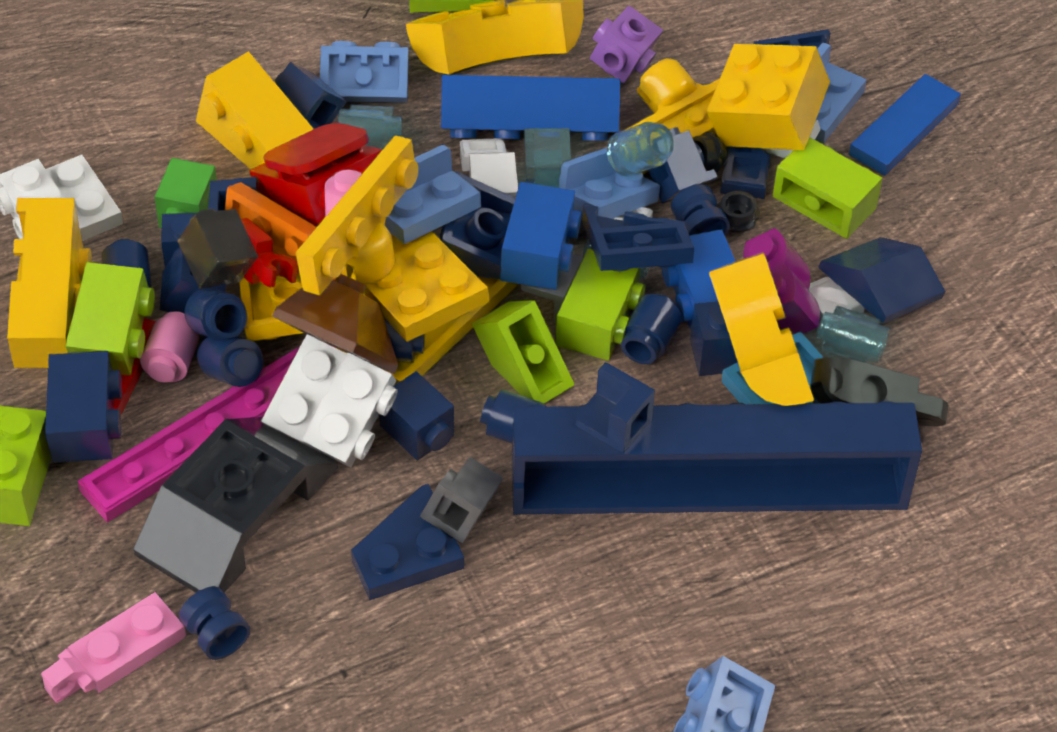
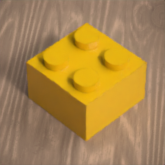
M760 44L733 45L707 109V114L717 136L725 146L805 150L830 84L817 47Z

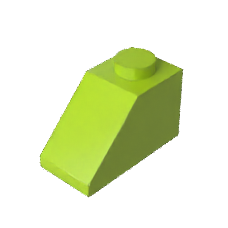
M535 300L509 301L471 323L491 365L521 396L546 403L575 385Z

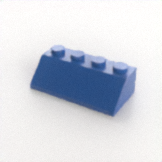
M442 75L441 128L450 129V137L477 138V129L494 130V138L521 139V130H537L538 139L565 140V131H583L582 140L609 141V132H619L620 78Z

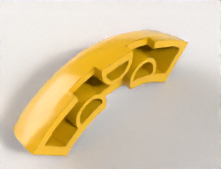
M496 0L470 5V10L457 11L451 14L448 11L432 14L407 23L406 29L411 47L421 62L435 72L450 75L465 68L502 59L568 53L576 45L581 34L584 19L583 0H519L507 4V7H505V0Z
M764 252L710 271L709 275L730 335L740 372L749 388L765 401L783 406L805 404L814 401L790 329L788 327L780 330L777 321L786 317Z

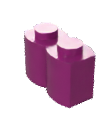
M776 228L746 241L743 258L762 252L765 254L786 317L777 321L779 329L782 330L789 327L791 334L794 335L800 331L804 334L817 328L820 321V309L816 298L809 291L811 277L809 267L804 259Z

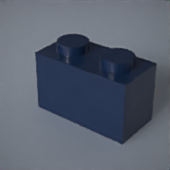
M108 351L49 354L45 434L53 463L113 459V439H121L122 435L120 410L114 409V400L122 399V377L120 370H112Z

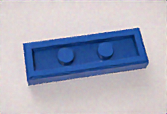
M924 74L851 143L849 155L885 176L959 105L961 93Z

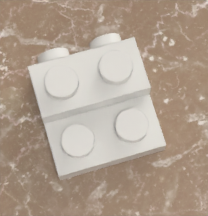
M83 155L47 169L44 168L39 159H36L0 174V210L3 215L11 214L14 218L12 222L19 239H23L19 214L16 212L17 198H74L82 241L123 224L120 209Z
M307 334L261 422L351 468L356 458L363 460L367 455L375 438V434L370 432L378 415L386 416L391 409L398 393V389L393 387L396 379L391 373L349 352L346 354Z

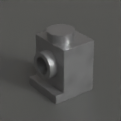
M469 457L459 473L451 468L449 469L444 478L438 483L420 517L463 543L486 509L504 477Z

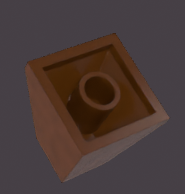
M340 274L337 282L332 280L321 295L303 291V288H301L277 306L272 317L341 351L349 352L390 373L395 374L398 368V362L380 304L364 295L367 288L366 285L350 277Z

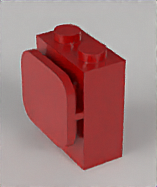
M332 123L315 128L269 150L263 156L265 163L249 170L251 177L257 178L260 194L318 227L325 218V182L337 172L343 170H355L363 174L383 149L366 145L369 142V138L365 129L343 123Z

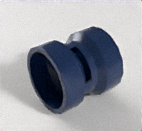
M694 184L681 190L673 198L671 211L676 220L684 222L689 236L721 229L726 236L730 228L729 221L722 209L717 207V198L709 186Z
M217 586L206 587L196 592L183 604L179 612L180 621L191 634L199 636L198 645L206 656L212 660L222 659L233 654L247 641L250 635L251 627L239 612L231 611L230 599Z

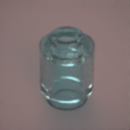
M351 105L350 109L339 110L338 123L365 129L369 138V142L366 144L368 146L384 149L395 135L402 137V116H394V107Z
M645 122L618 132L609 139L607 144V156L611 166L618 174L625 177H630L663 165L674 150V140L669 129L662 124Z
M837 305L833 313L825 311L816 338L823 340L822 350L864 363L871 361L878 364L884 353L890 328L880 325V319Z

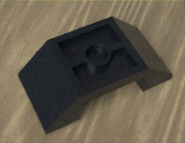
M261 417L225 419L161 485L133 549L134 555L195 593L211 586L220 587L225 593L246 570L243 546L292 492L308 501L338 469V462L261 422Z

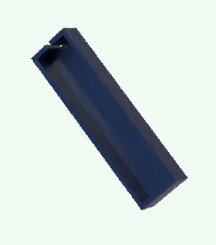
M882 401L879 403L831 402L826 404H797L789 406L731 403L729 405H696L692 403L653 405L652 421L624 454L575 425V417L585 405L513 407L511 462L513 515L908 510L922 454L915 403Z

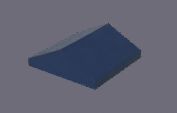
M456 171V174L480 191L481 207L443 225L440 240L477 277L501 279L502 246L515 198Z
M883 237L821 260L818 266L823 273L883 324L942 299L946 292L921 246Z

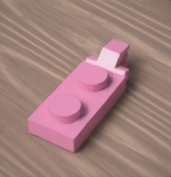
M154 592L68 646V649H65L58 655L59 660L41 673L44 688L56 704L81 688L85 693L93 689L100 693L183 640L186 636L185 627Z

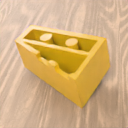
M249 51L207 75L205 78L196 122L250 170L265 163L263 156L269 150L313 130V127Z
M17 198L16 212L19 214L23 239H14L13 254L14 256H20L17 280L11 281L7 339L14 368H48L49 354L68 353L65 345L86 262L92 263V254L90 248H83L74 198Z

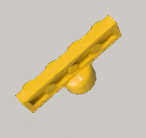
M666 58L652 65L640 78L637 94L654 114L614 135L610 146L621 142L630 147L628 168L645 174L649 170L642 154L655 144L653 138L659 133L678 127L680 133L690 131L692 138L702 136L705 132L717 134L707 114V109L720 78L710 84L701 85L693 80L677 60Z
M395 135L295 252L303 291L321 295L331 281L340 274L352 277V266H354L356 281L362 284L378 282L390 273L395 263L391 232L386 228L385 221L386 217L390 215L393 206L407 189L413 187L418 177L419 168L414 158L412 139Z

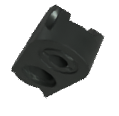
M823 357L813 361L810 389L814 398L813 404L831 402L879 403L882 401L915 403L918 425L944 426L947 424L948 402L942 398L918 392L919 377L848 358Z

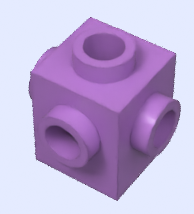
M628 5L613 22L607 18L593 36V40L598 44L589 59L602 67L605 72L613 75L615 78H620V81L625 83L635 70L643 74L653 61L657 53L651 49L660 37L663 29Z

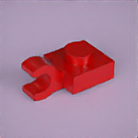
M248 218L231 221L227 263L250 284L262 282L271 288L275 287L276 276L284 277L290 283H295L297 278L298 263L288 256L274 254L273 239Z

